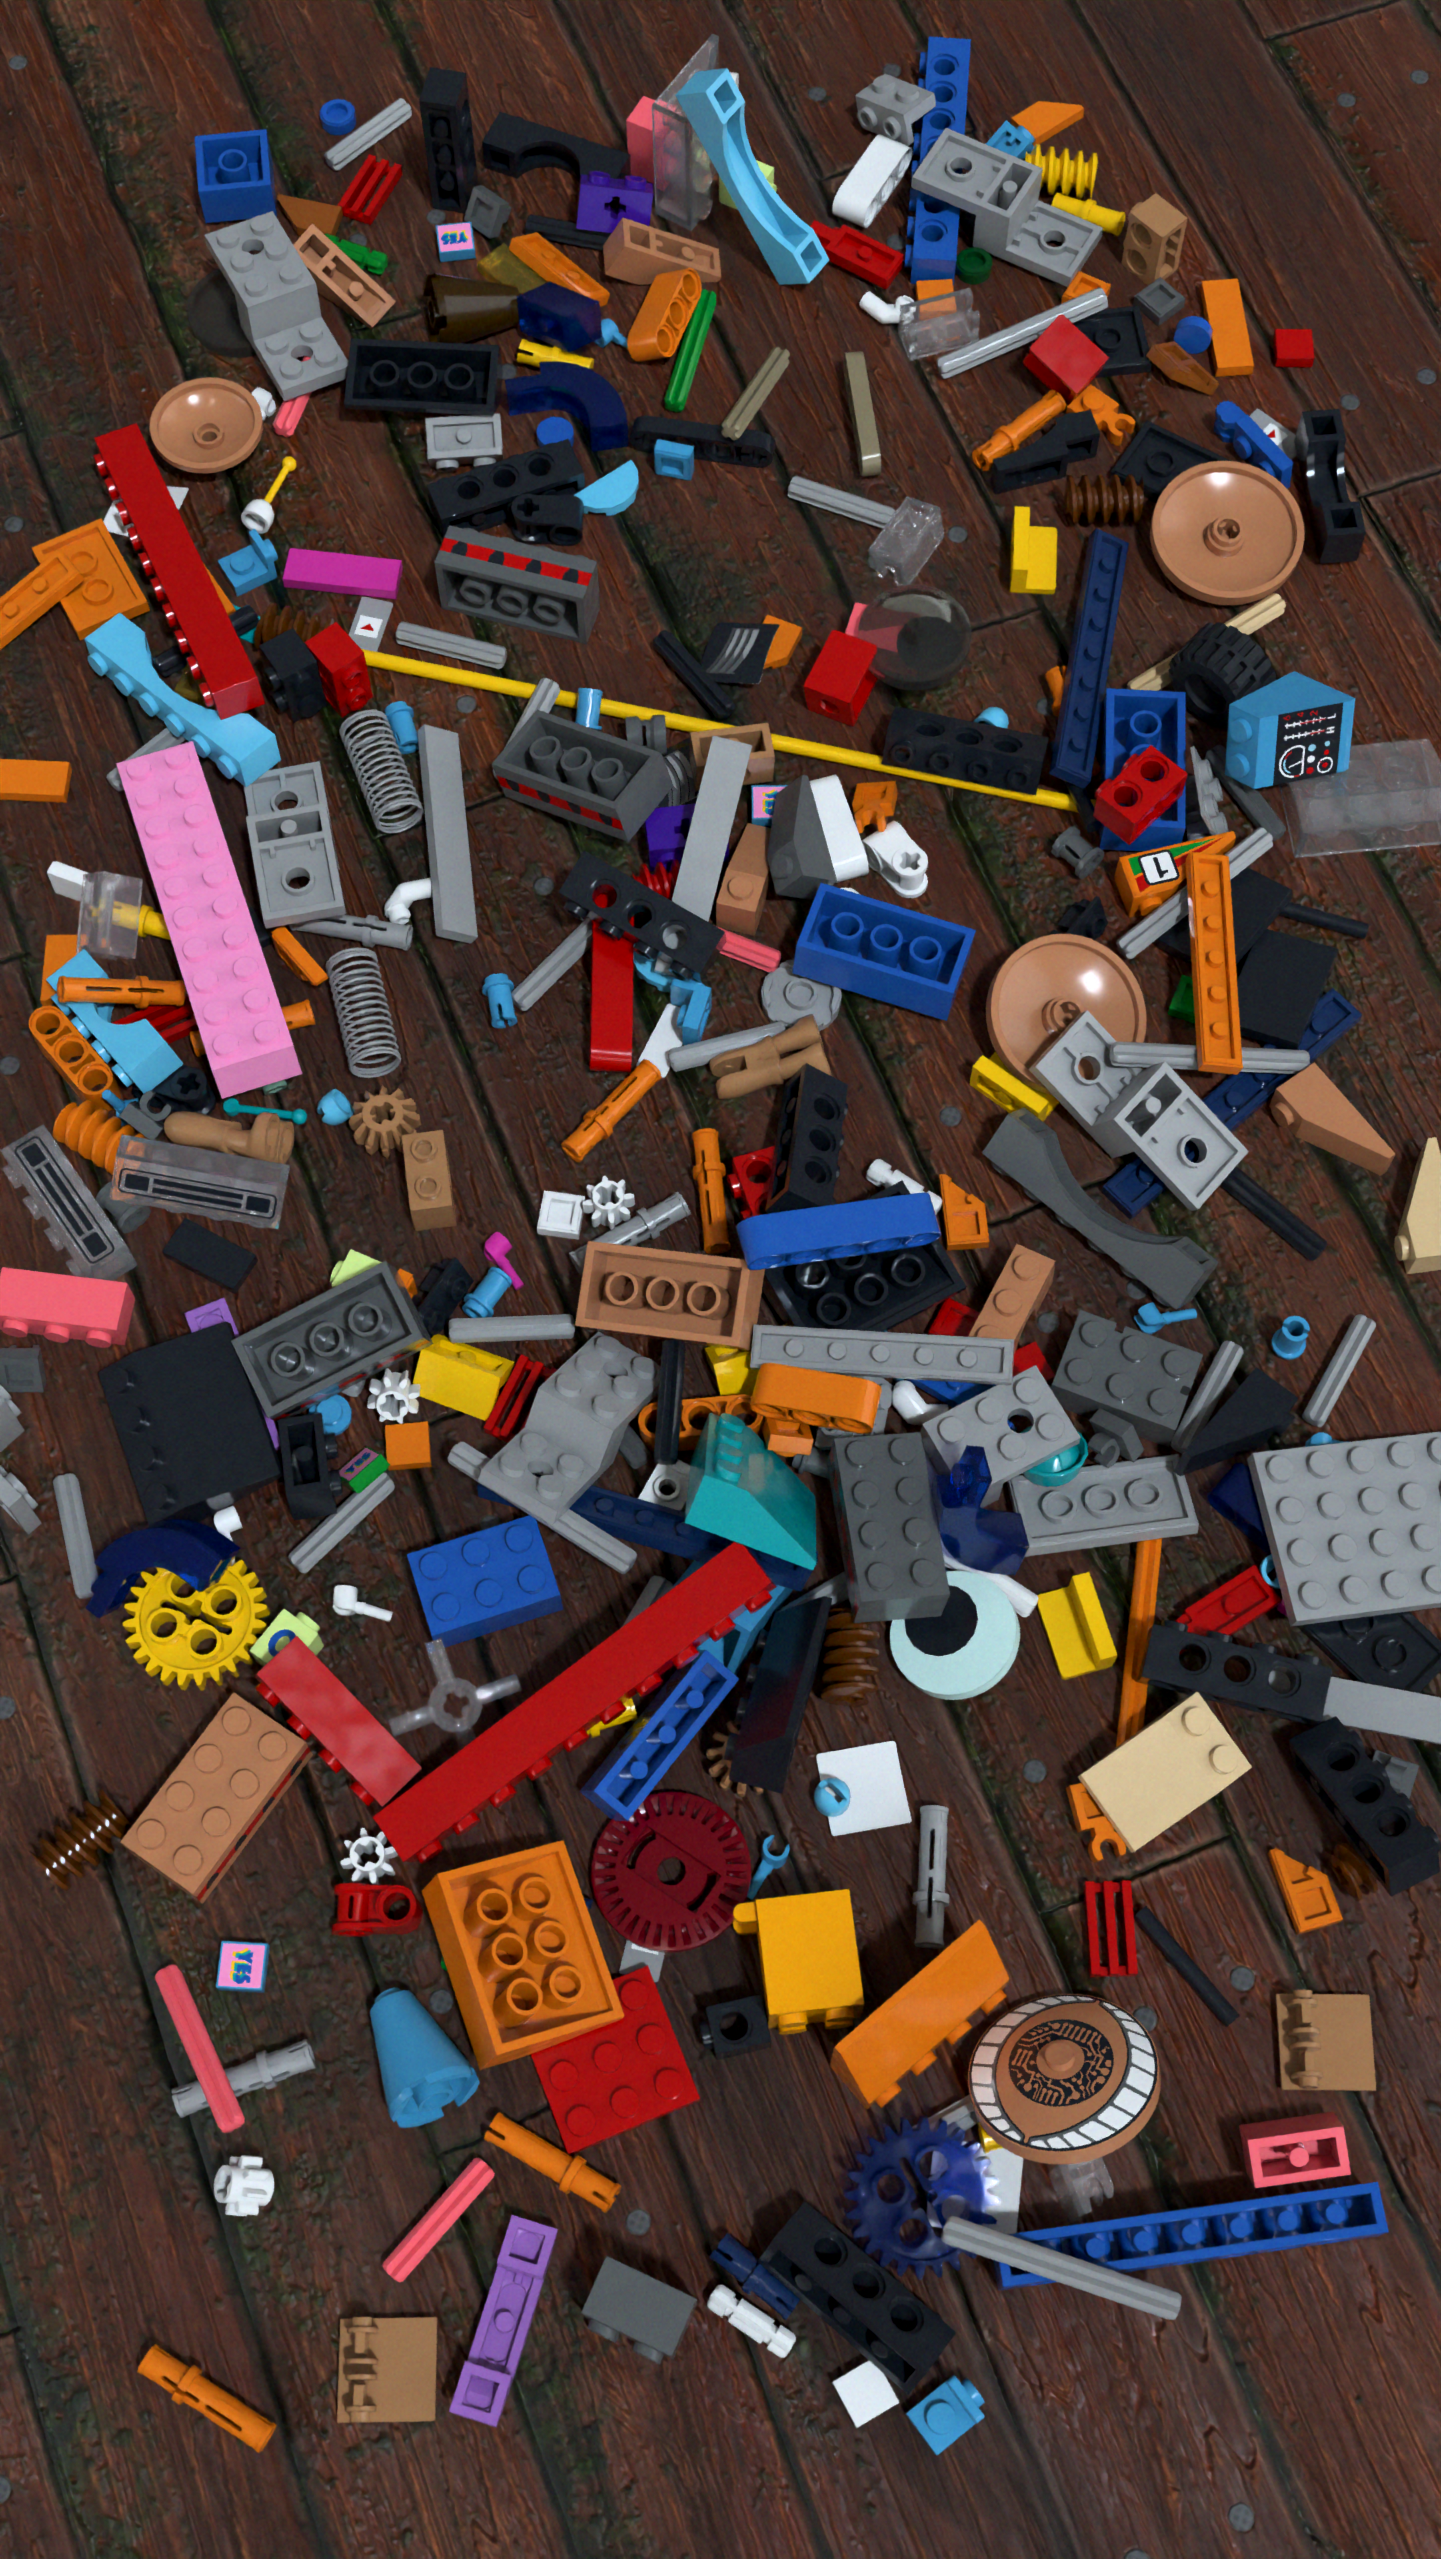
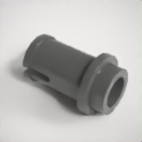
M812 1444L810 1455L797 1454L794 1456L791 1467L799 1469L798 1474L801 1475L806 1471L829 1479L827 1459L830 1452L813 1447Z

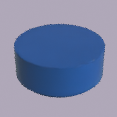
M334 99L326 102L320 109L321 125L327 133L344 135L354 129L356 115L355 109L350 102L343 99Z
M1185 317L1176 325L1174 341L1187 353H1201L1210 345L1212 327L1208 321L1201 317Z
M550 417L543 420L537 427V443L539 448L546 444L557 443L566 439L569 440L571 446L574 444L573 426L564 418Z

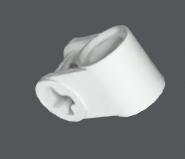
M891 821L886 824L887 827L883 832H878L877 830L862 840L868 865L874 871H877L899 896L916 898L926 891L928 879L925 872L928 867V857L908 836L905 829L898 822Z

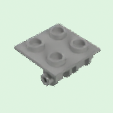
M1194 746L1190 747L1195 776H1187L1186 830L1188 841L1229 832L1223 812H1219L1217 802L1223 801L1220 782L1218 778L1213 779L1208 759L1201 760Z

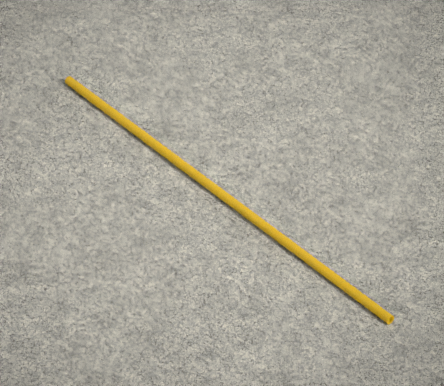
M361 649L365 655L366 665L525 699H530L537 687L535 684ZM560 690L554 705L577 709L578 693ZM601 698L600 714L626 719L629 716H638L641 720L650 719L653 715L665 714L666 728L690 733L737 727ZM770 733L773 749L777 751L1079 813L1071 795L1038 788L1035 796L882 764L883 756ZM1090 799L1095 807L1096 800Z

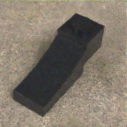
M1091 410L1078 413L1072 412L1055 418L1053 429L1041 439L1019 451L993 459L990 484L994 494L1065 478L1068 464L1096 457L1100 431Z

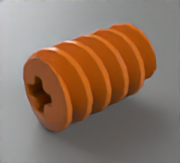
M86 1100L79 1106L77 1103L72 1102L61 1110L53 1127V1137L56 1141L65 1143L70 1150L78 1151L83 1158L92 1160L94 1165L101 1168L105 1167L110 1175L119 1177L120 1170L123 1168L135 1170L138 1168L143 1159L148 1138L141 1133L134 1136V1127L127 1124L121 1128V1118L113 1116L108 1119V1110L99 1108L95 1111V1103L91 1100ZM123 1170L121 1178L126 1179V1174H133L135 1171Z

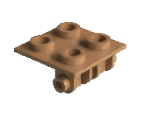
M1305 1989L1294 1990L1293 1994H1275L1281 2090L1376 2091L1369 1995L1312 1994V1990Z
M352 2317V2319H340L337 2423L436 2421L438 2317Z

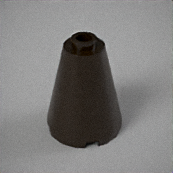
M437 273L426 274L424 278L423 297L430 296L428 308L423 309L430 342L463 344L520 324L521 317L526 316L527 303L524 293H519L518 288L514 285Z

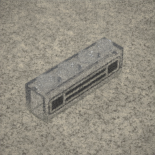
M44 1124L0 1150L7 1162V1165L1 1168L14 1189L20 1186L24 1188L28 1194L27 1197L22 1199L35 1220L41 1217L45 1219L49 1228L45 1229L44 1233L57 1252L63 1248L66 1250L71 1259L66 1261L65 1264L73 1276L113 1281L137 1266L130 1249Z
M122 1134L115 1157L110 1199L123 1201L129 1205H146L162 1208L172 1213L184 1212L207 1216L217 1221L229 1220L240 1222L256 1228L279 1229L290 1165Z

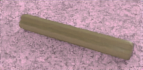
M774 347L722 422L723 430L721 433L725 438L730 437L733 440L740 438L789 365L788 357L790 353L787 349L781 350L779 347Z

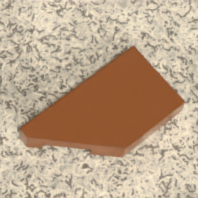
M281 194L277 196L278 207L288 217L292 228L298 236H301L312 223L323 234L336 235L343 217L342 207Z
M1175 341L1152 345L1146 355L1171 380L1208 395H1213L1219 386L1218 381Z

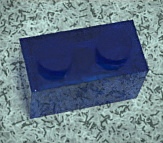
M550 281L517 296L520 331L568 352H572L602 337L599 301Z

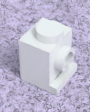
M677 1460L675 1465L658 1464L638 1499L685 1512L690 1465L680 1460ZM666 1485L675 1490L672 1495L666 1496L660 1492V1489Z

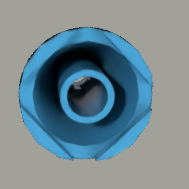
M391 1988L376 1997L375 2004L370 2010V2018L388 2114L393 2123L397 2121L398 2126L402 2128L421 2126L445 2116L441 2107L455 2100L457 2107L465 2103L476 2092L480 2083L476 2071L416 1996L409 1990Z

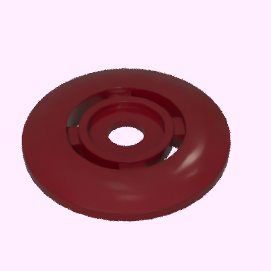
M683 1792L652 1794L645 1798L628 1821H615L612 1819L605 1827L594 1850L591 1880L593 1892L607 1922L616 1932L631 1943L651 1951L663 1953L693 1950L708 1944L725 1932L735 1921L733 1917L735 1906L746 1902L751 1884L749 1849L744 1835L728 1813L711 1801ZM655 1833L656 1839L648 1843L640 1852L636 1861V1868L629 1869V1860L634 1850L644 1839ZM667 1859H677L685 1866V1876L676 1885H666L658 1878V1868ZM717 1875L715 1885L704 1902L694 1911H690L688 1906L696 1902L703 1894L708 1883V1877Z

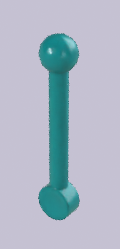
M234 1098L227 1099L223 1104L224 1111L228 1116H236L239 1113L259 1115L262 1112L277 1113L279 1118L291 1119L298 1125L305 1123L307 1120V1113L301 1108L294 1111L242 1105Z

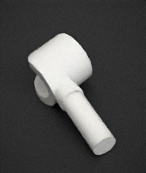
M257 387L252 392V395L260 406L264 421L266 416H271L275 413L276 404L270 392Z
M230 1506L218 1511L214 1515V1523L220 1535L223 1553L225 1551L230 1553L232 1557L231 1566L235 1564V1556L230 1533L243 1528L235 1507Z
M349 1585L335 1586L333 1609L338 1615L350 1616L358 1613L387 1622L391 1621L392 1611L366 1604V1602H357L358 1589Z

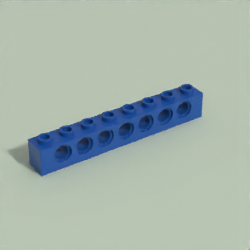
M929 37L928 52L920 53L919 74L926 75V79L919 78L918 87L934 93L936 107L915 121V128L922 129V133H914L913 156H920V161L912 160L911 183L912 176L945 128L965 135L971 39ZM962 168L953 172L962 174ZM910 188L909 211L916 212L915 217L908 216L907 239L914 240L913 245H906L904 268H912L910 284H916V281L952 279L954 286L960 208Z
M1378 2182L1008 2235L1119 2273L1371 2238L1383 2235L1389 2231ZM993 2260L998 2291L1057 2282Z

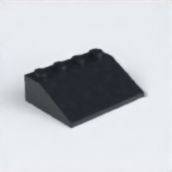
M902 1180L865 1200L907 1195L910 1192ZM937 1239L934 1242L918 1247L765 1269L762 1291L786 1326L885 1332L960 1293L967 1286Z
M223 1322L133 1352L98 1372L149 1527L179 1534L284 1476L255 1390L231 1342L236 1337L229 1322Z

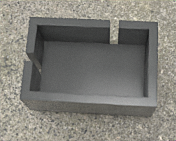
M1080 1310L1051 1386V1390L1060 1405L1065 1410L1090 1419L1101 1408L1133 1424L1139 1437L1169 1448L1203 1354L1125 1326L1123 1333L1115 1331L1116 1322Z

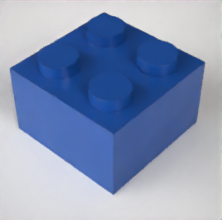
M266 129L194 136L198 193L205 223L251 219L271 211L277 216L273 160Z

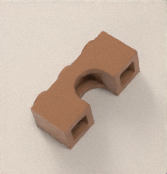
M1016 1244L968 1337L1014 1339L1015 1353L1029 1316L1036 1315L1053 1282L1055 1260Z

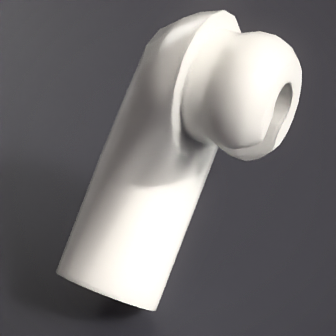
M869 291L861 298L859 306L882 324L906 323L913 317L912 311L915 308V302L912 298L904 295L897 298L896 304H886Z
M431 877L401 883L396 887L384 907L385 916L389 918L391 923L406 924L411 916L408 908L413 901L432 897Z
M901 1380L893 1386L892 1405L909 1424L922 1425L926 1421L948 1411V1404H926L915 1390L914 1384L910 1381Z

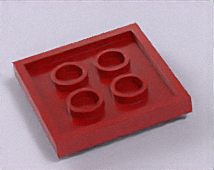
M648 1965L612 1980L625 2016L624 2018L531 2054L567 2153L570 2156L700 2101V2096Z

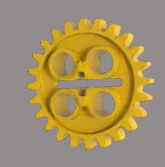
M193 1546L189 1547L187 1559L183 1560L180 1559L175 1551H172V1564L168 1566L156 1559L154 1562L158 1573L153 1576L142 1571L141 1576L146 1586L144 1588L131 1587L130 1589L132 1594L138 1599V1602L124 1605L127 1613L135 1616V1618L123 1622V1627L127 1632L135 1633L126 1639L127 1645L130 1649L140 1648L133 1656L138 1664L148 1662L145 1670L151 1677L157 1675L162 1670L160 1680L166 1686L177 1677L178 1685L184 1691L189 1686L191 1679H194L200 1691L205 1690L207 1678L210 1677L214 1679L219 1687L222 1686V1673L228 1671L237 1678L239 1672L236 1663L242 1661L248 1665L253 1664L247 1651L257 1642L258 1638L255 1635L263 1634L268 1628L265 1622L258 1620L269 1615L270 1610L267 1605L259 1603L267 1595L263 1587L254 1588L259 1582L256 1574L252 1572L244 1575L247 1566L243 1560L231 1566L232 1557L227 1551L216 1560L212 1547H207L202 1558L198 1557ZM192 1582L197 1584L196 1591L191 1596L186 1598L177 1597L179 1588L185 1583ZM226 1599L237 1601L235 1609L229 1614L221 1615L216 1613L217 1606ZM163 1602H169L194 1617H198L202 1612L209 1623L227 1629L231 1628L232 1633L229 1635L223 1634L213 1626L197 1619L191 1625L184 1613L169 1608H162L161 1605ZM166 1622L177 1623L176 1630L172 1635L165 1638L157 1637V1631L162 1624ZM208 1638L217 1640L216 1647L209 1654L201 1655L196 1653L197 1646L201 1641Z

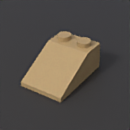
M1197 1691L1174 1704L1080 1774L1078 1778L1132 1853L1218 1794L1251 1769L1252 1766Z

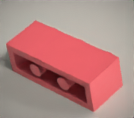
M2 1267L0 1273V1330L3 1333L14 1337H26L28 1333L43 1335L48 1340L60 1343L68 1342L69 1338L85 1340L89 1345L100 1348H108L111 1344L125 1345L135 1303V1297L128 1283Z

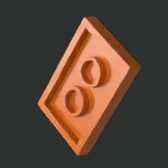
M101 518L32 547L34 557L39 565L60 548L85 578L84 581L59 601L80 641L119 612L126 618L132 619L150 611L144 594Z

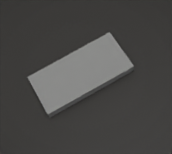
M1179 1454L1136 1459L1135 1462L1130 1460L1115 1462L1110 1468L1101 1464L1081 1467L1077 1477L1069 1483L1057 1487H1044L1034 1484L1023 1475H1018L1008 1480L1007 1487L1024 1557L1197 1534L1199 1523L1185 1475L1179 1476L1173 1472L1180 1460Z

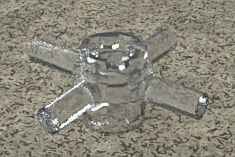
M442 1638L424 1644L438 1682L430 1693L428 1705L388 1719V1723L393 1737L434 1722L442 1730L455 1732L460 1749L476 1739L472 1726L480 1717L482 1705L522 1691L516 1674L477 1688L467 1680L455 1678ZM454 1692L460 1698L465 1696L468 1703L461 1710L462 1716L455 1719L452 1714L445 1713L443 1710V1704L447 1699L446 1695Z

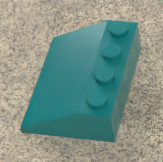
M709 1413L691 1457L684 1523L814 1570L817 1563L816 1496L772 1450H767L766 1443L750 1427L745 1426L744 1421L731 1414L723 1413L718 1416Z

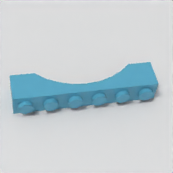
M728 68L696 72L675 95L779 285L809 284L829 261L815 231L782 201L759 168L746 134L744 119L745 100Z
M120 612L84 638L89 652L87 660L98 675L103 676L105 674L123 695H131L139 702L148 715L152 717L156 715L164 721L166 727L176 737L182 736L189 742L193 741L197 754L202 758L209 757L227 778L232 779L234 777L242 785L248 787L281 761L275 734L251 715L239 713L220 720L216 710L190 702L169 688L159 678L153 668V658L145 632Z

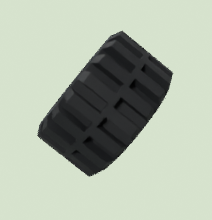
M1219 622L1216 624L1208 623L1201 627L1171 659L1169 663L1170 669L1168 670L1169 677L1172 679L1173 689L1176 692H1186V706L1204 722L1211 723L1214 727L1220 729L1225 728L1226 730H1228L1229 704L1274 682L1276 678L1275 670L1270 666L1272 664L1270 659L1263 653V649L1251 640V637L1241 633L1231 625L1227 627L1224 623Z

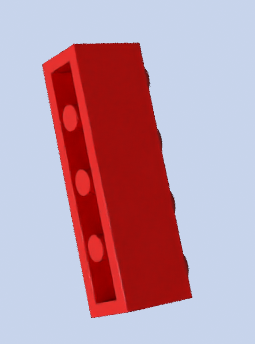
M298 1636L290 1641L254 1676L260 1682L255 1687L256 1691L273 1708L280 1703L290 1713L291 1717L286 1721L288 1725L304 1741L311 1736L323 1748L317 1755L335 1774L341 1769L344 1770L354 1781L349 1786V1789L365 1806L368 1807L374 1802L378 1807H383L422 1769L411 1755Z

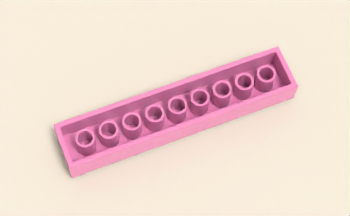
M193 741L116 763L221 1098H227L301 1075L302 1071Z

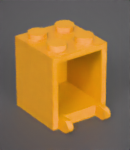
M849 1889L758 1899L755 1902L740 1903L735 1906L733 1910V1917L735 1919L733 1922L734 1931L739 1935L757 1934L768 2028L778 2027L779 2034H795L807 2031L806 2024L825 2022L826 2029H838L852 2026L853 2019L861 2017L864 1997Z

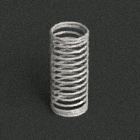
M373 709L363 710L351 715L342 723L339 733L358 778L367 806H369L374 824L379 831L385 833L405 831L421 819L424 810L416 794V789L413 787V781L410 779V774L399 751V746L396 744V738H394L388 718L382 711ZM366 716H379L383 719L362 722L352 728L345 736L347 728L358 719ZM376 722L383 723L382 727H371L361 731L353 739L349 738L361 726ZM372 730H378L377 732L368 737L357 739L364 733L370 732ZM378 744H384L376 750L364 752L370 747L376 746ZM357 748H362L359 752H355ZM382 751H387L386 753H384V754H382V755H380V756H378V757L371 758V759H367L368 757H370V756L373 755V754H376V753H379V752H382ZM360 755H365L362 759H358ZM390 758L389 760H387V761H385V762H383V763H381V764L374 765V766H370V765L373 764L374 762H377V761L382 760V759ZM395 758L398 759L397 762H391ZM362 762H368L365 766H361ZM393 765L392 767L384 771L373 773L377 769ZM397 765L401 766L400 769H394V768H395ZM365 769H371L368 773H363ZM395 772L393 775L387 778L376 780L377 778L383 775ZM368 776H374L371 780H366ZM391 780H397L396 782L390 785L379 787L382 784L389 782ZM377 783L374 787H369L370 784ZM400 787L393 792L382 794L392 788ZM381 790L376 795L372 794L373 791ZM399 794H403V795L397 797L396 799L389 800V801H385V800H387V799L390 798V797H393V796H396V795H399ZM408 794H412V796H411L410 798H408V797H407V798H404V797H406ZM376 798H382L379 802L375 801ZM408 804H412L409 809L402 813L382 816L385 812L398 810ZM416 806L418 807L417 811L405 820L395 823L379 821L380 818L393 819L409 813Z
M355 947L341 950L332 955L326 962L325 968L329 977L333 1000L335 1001L334 1006L337 1010L336 1015L339 1018L338 1023L340 1024V1031L346 1049L345 1054L348 1057L349 1070L358 1077L373 1078L395 1070L401 1063V1054L398 1051L399 1046L396 1044L397 1038L394 1035L395 1030L392 1027L393 1022L388 1011L389 1006L383 988L384 983L381 980L382 975L379 972L380 967L377 964V955L367 948ZM369 956L373 959V961H352L332 971L334 965L350 957ZM370 964L365 968L339 973L340 970L351 965ZM370 972H374V974L371 976H365ZM369 980H376L373 984L357 985ZM345 985H357L349 989H341ZM372 987L378 988V989H377L376 991H374V992L358 993V992L366 991V990H368V989H370V988H372ZM347 993H358L350 997H344ZM374 995L380 996L376 1000L360 1001L352 1005L346 1004L349 1001L363 1000ZM375 1003L381 1004L377 1008H366L354 1013L347 1012L351 1009L368 1007ZM377 1011L383 1012L379 1016H368L356 1021L349 1020L355 1016H365ZM379 1019L385 1020L380 1024H370L358 1029L351 1028L356 1024H367ZM380 1027L387 1028L382 1032L367 1033L359 1037L353 1036L358 1032H368ZM382 1035L388 1036L384 1040H374L361 1045L355 1044L360 1040H369ZM383 1043H389V1044H390V1045L387 1046V1047H386V1046H379V1045H381V1044H383ZM362 1048H368V1049L362 1050V1051H360V1052H357V1051H359V1050L362 1049ZM376 1054H389L383 1058L375 1060H360L364 1057ZM393 1055L396 1056L393 1062L377 1068L354 1066L355 1063L373 1064L385 1061Z

